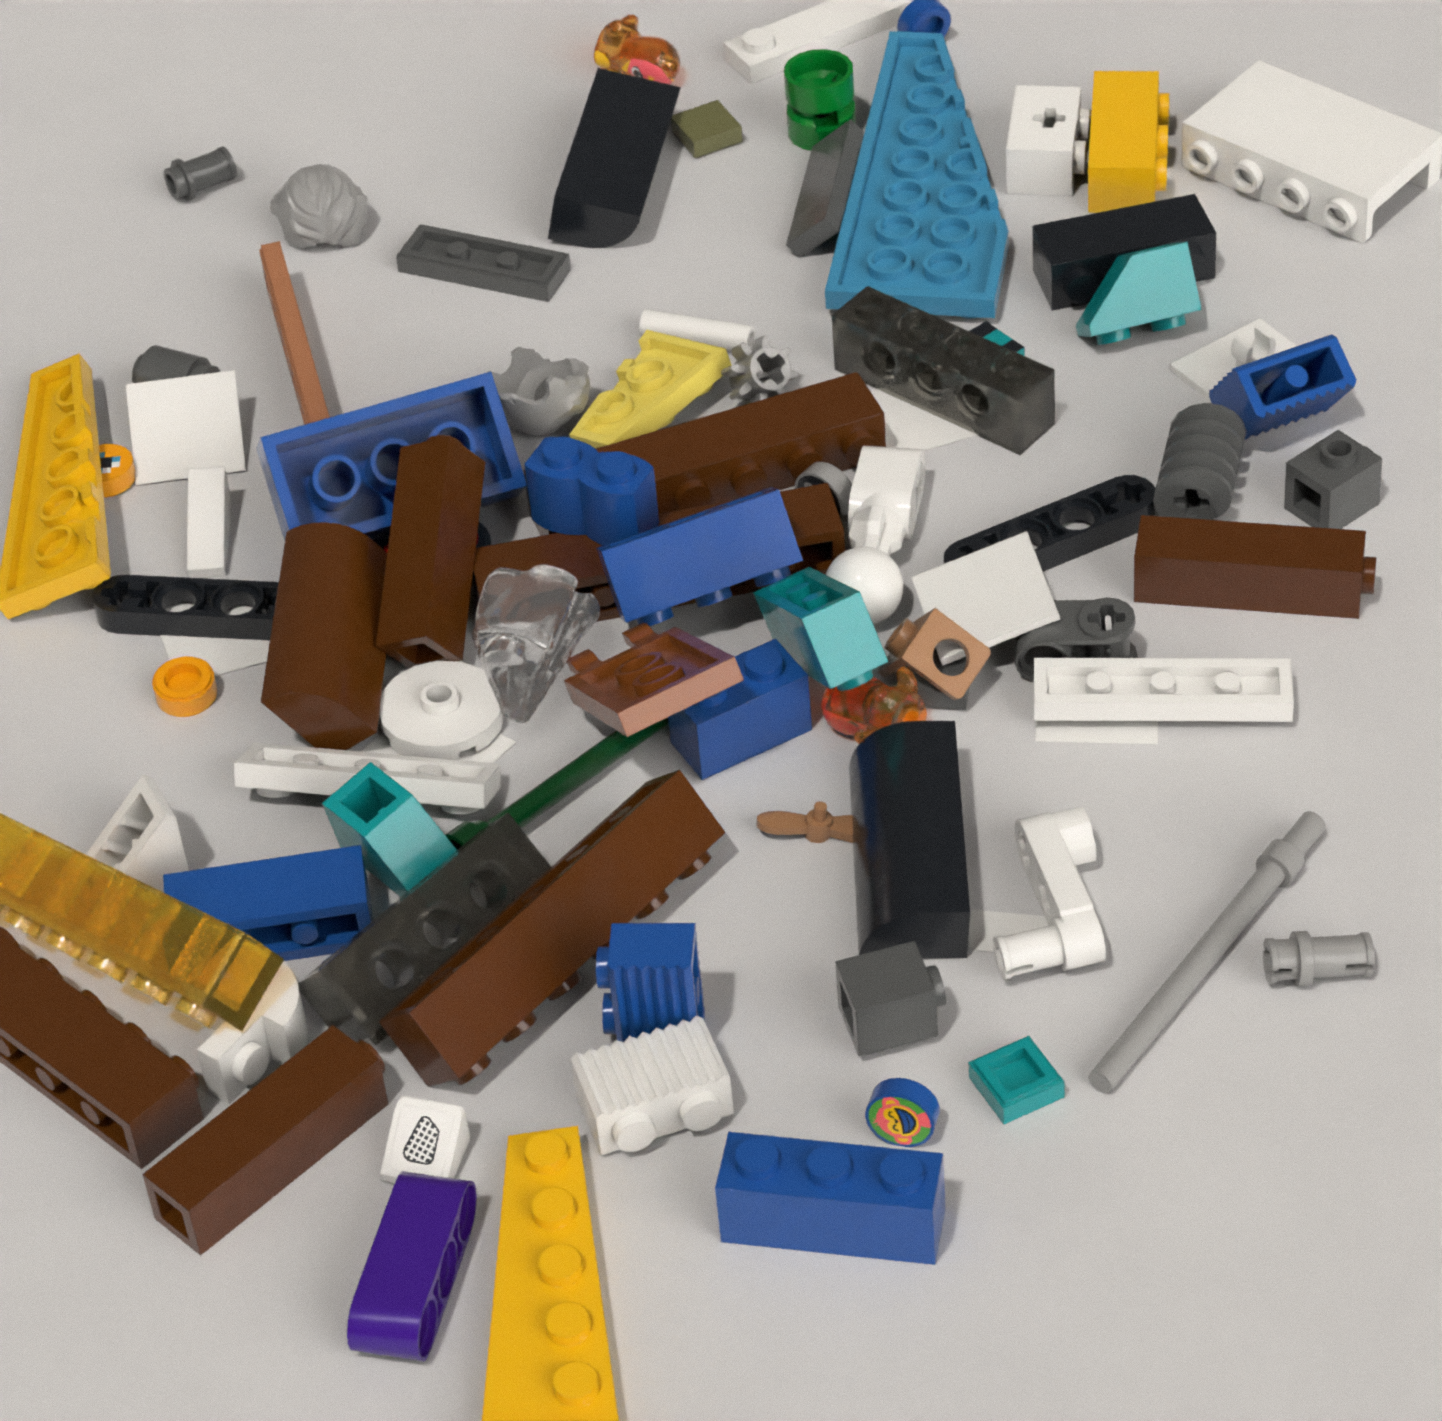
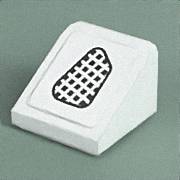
M400 1096L393 1113L380 1172L381 1181L395 1183L402 1171L454 1178L470 1141L464 1108L455 1104Z

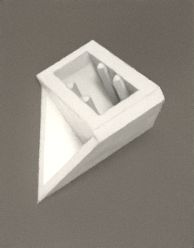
M142 774L73 872L95 914L106 917L163 894L164 874L189 871L177 819L153 777Z

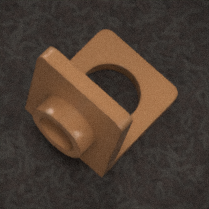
M934 608L914 622L905 618L898 625L884 646V649L890 652L887 656L888 663L881 665L877 673L886 678L907 665L949 698L958 700L963 697L988 660L991 651L986 645L938 609ZM950 640L963 648L966 655V666L962 673L956 676H948L937 669L933 661V651L939 642Z

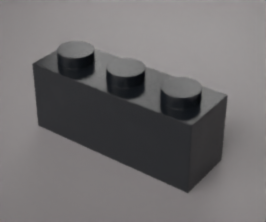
M1196 194L1032 225L1033 272L1052 311L1088 304L1117 256L1169 243L1188 242L1196 282L1215 278L1216 231Z

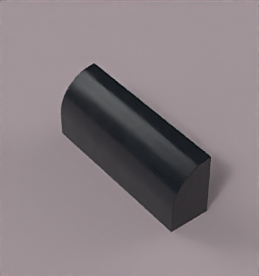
M601 68L597 69L554 195L548 239L586 248H604L624 241L635 231L642 215L681 87Z
M907 721L891 724L876 730L863 739L854 750L849 765L858 954L862 955L915 941L922 958H967L970 902L955 721Z

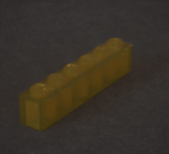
M0 813V913L3 909L8 911L3 919L4 922L35 940L40 938L44 930L49 932L44 942L80 962L85 952L92 954L87 964L123 984L128 973L135 976L130 987L165 1007L172 996L180 999L174 1009L210 1030L216 1019H219L243 1031L283 963L284 959L247 933Z

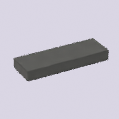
M851 119L812 146L786 246L798 257L806 255L840 230L864 133Z
M419 224L396 256L398 272L545 302L550 301L571 270L570 256L564 252Z

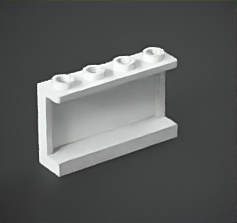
M1261 60L1254 63L1182 122V166L1185 169L1359 243H1365L1372 236V222L1375 210L1407 182L1428 190L1440 179L1442 133Z

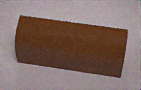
M328 522L304 524L286 532L261 703L315 748L348 750L376 734L378 728L386 653L376 647L387 552L364 533L345 525Z

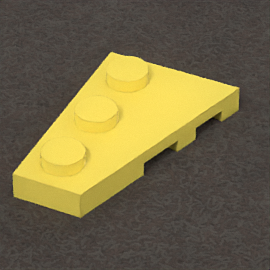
M646 330L638 340L641 348L639 355L635 360L624 359L616 370L619 382L614 389L599 393L570 432V438L587 443L596 449L651 433L669 425L674 420L676 414L697 397L706 394L712 389L713 384L723 376L721 370L731 366L727 350L701 342Z

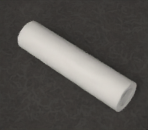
M651 309L643 311L639 324L640 336L646 330H651L725 348L727 351H731L734 346L742 342L752 348V344L756 340L755 326Z

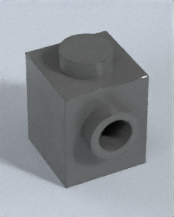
M1336 430L1286 462L1284 509L1311 527L1342 529L1379 505L1382 457L1340 430Z
M915 941L835 961L838 1007L859 1057L938 1036L937 1007L946 1005L945 989L937 966H925Z

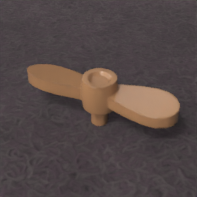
M822 801L816 802L814 809L809 811L807 815L786 811H767L757 816V828L769 834H805V838L812 843H823L830 837L853 843L852 815L832 816L827 811V804Z

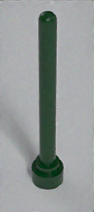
M668 717L628 737L615 730L487 822L483 820H477L474 823L464 821L445 834L471 867L473 876L469 879H474L495 864L496 854L501 851V843L668 725Z

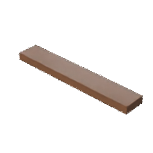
M280 241L263 244L261 249H259L266 288L303 423L305 425L330 418Z

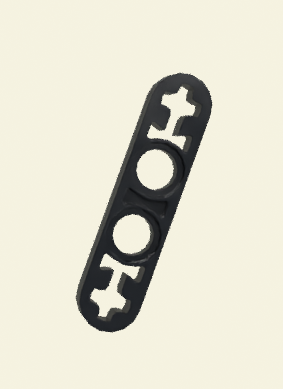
M1137 475L1114 477L956 541L944 552V564L1027 531L1031 542L1039 546L1035 549V553L1044 572L1137 534L1141 515L1156 516V508L1153 502L1155 487L1152 482ZM1070 521H1085L1092 526L1082 530H1071L1062 525Z
M115 575L95 587L92 593V601L100 627L111 633L270 641L279 582ZM180 602L194 603V606L181 612L166 611L171 605ZM246 604L253 606V609L241 615L225 614L229 608L236 605Z

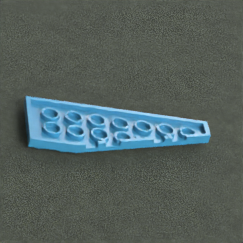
M890 31L825 288L826 309L848 310L851 312H892L907 315L960 316L968 319L977 317L995 318L1009 250L1008 228L1005 219L1001 218L998 198L995 189L991 188L987 176V165L971 118L967 117L965 100L961 89L958 90L954 77V67L943 34Z

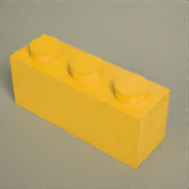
M1094 71L1088 160V213H1099L1155 202L1156 191L1167 190L1170 93H1159V71Z

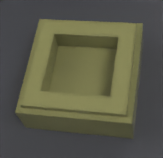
M719 100L672 115V133L694 158H699L743 142L742 126Z

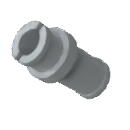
M1308 931L1291 932L1289 939L1275 940L1274 938H1265L1263 943L1265 949L1263 951V967L1266 980L1269 983H1274L1278 980H1292L1295 986L1312 985L1314 978L1356 975L1367 977L1372 976L1374 972L1373 966L1369 965L1375 964L1374 946L1369 932H1360L1355 935L1311 937Z

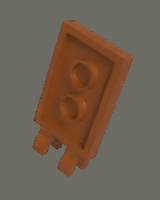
M643 622L622 632L625 643L631 647L626 651L605 661L599 660L589 649L566 659L570 671L576 675L563 680L575 705L628 737L744 681L735 657L677 627L657 634L648 624Z

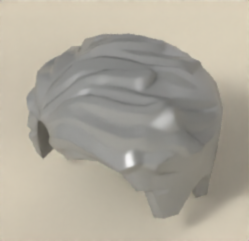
M324 164L303 167L296 171L278 190L270 202V211L278 218L285 240L290 246L302 249L308 246L315 247L317 243L340 245L343 247L355 245L361 239L369 213L366 205L367 197L361 188L354 184L348 175L340 169Z
M518 346L511 351L512 360L508 369L503 374L492 372L507 423L515 431L522 432L523 434L534 436L550 435L565 425L571 417L582 413L588 402L590 388L589 367L586 363L576 358H565L564 360L550 362L549 358L543 359L534 349Z

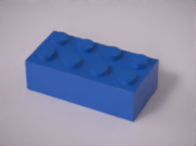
M492 372L260 437L256 451L284 541L286 532L290 529L317 522L345 525L364 533L371 539L390 534L400 448L425 442L428 438L436 435H446L458 439L463 446L486 462L480 507L518 497L527 487V483Z

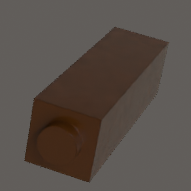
M446 435L432 436L425 442L400 448L376 647L407 668L433 661H463L486 462L463 446L461 441Z
M1141 515L1134 554V602L1359 619L1361 594H1374L1377 557L1364 556L1366 531Z
M334 1025L324 1031L142 1174L155 1220L200 1256L389 1105L383 1078L385 1065L378 1052L364 1040L355 1042Z

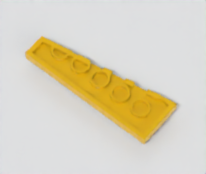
M80 353L31 373L0 568V611L8 620L31 610H41L53 601L83 589H93L103 581L110 579L111 576L92 369Z
M578 1125L508 1136L482 1421H619Z

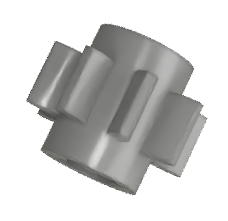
M766 335L754 340L752 348L744 342L734 346L731 352L737 361L733 365L721 370L722 375L729 377V382L733 389L729 398L733 400L741 397L750 400V403L786 393L787 391L783 386L787 382L799 377L798 372L791 370V365L787 358L791 351L790 348L779 350L770 347V340ZM762 369L764 373L758 379L756 374Z

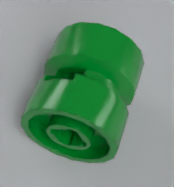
M828 49L808 50L798 53L788 60L784 66L785 97L788 102V137L794 145L811 151L812 146L850 119L856 124L855 101L853 100V63L846 55Z

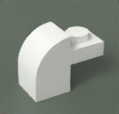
M242 940L199 983L210 1028L215 1030L197 1049L207 1093L230 1105L248 1085L256 1083L262 1077L272 1060L282 1065L308 1045L309 1032L295 974L284 961Z

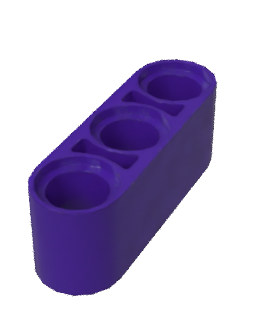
M404 1171L398 1175L349 1310L347 1341L350 1350L425 1361L428 1358L474 1225L477 1192L473 1181Z

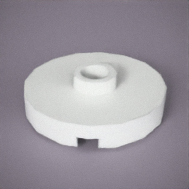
M433 661L420 664L395 676L383 689L379 711V725L382 734L389 738L390 746L401 755L457 760L461 759V751L469 750L475 746V750L478 752L487 747L501 731L505 714L503 695L497 681L482 668L461 661Z

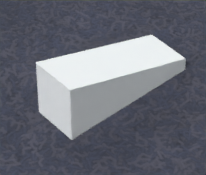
M225 466L188 469V578L226 576L232 498Z

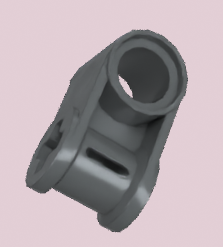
M1117 598L1054 600L1061 619L1019 635L1016 638L1015 665L1017 671L1024 678L1033 682L1034 658H1105L1104 649H1110L1111 658H1138L1136 647L1130 642V634L1134 631L1136 624L1134 610L1127 602ZM1107 615L1111 617L1112 630L1106 631L1105 616Z

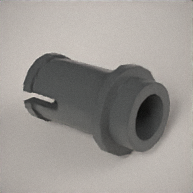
M224 146L185 162L180 158L175 159L171 162V167L164 170V180L170 194L175 199L184 197L187 201L194 199L197 191L226 180L235 179L237 176L234 160Z

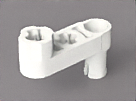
M1077 807L1060 812H1047L1017 819L1015 821V838L1020 860L1049 926L1003 937L1001 935L995 936L993 938L995 960L1001 977L1007 980L1011 979L1012 976L1060 965L1062 970L1067 971L1104 962L1106 948L1101 925L1076 868V865L1096 861L1097 855L1091 822L1085 808Z

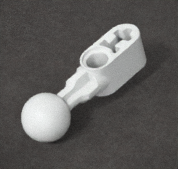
M864 445L860 453L849 499V535L847 541L851 549L844 551L833 560L828 567L826 575L860 591L873 625L887 619L896 610L902 598V574L898 565L890 557V554L901 549L903 540H911L913 537L924 489V449Z

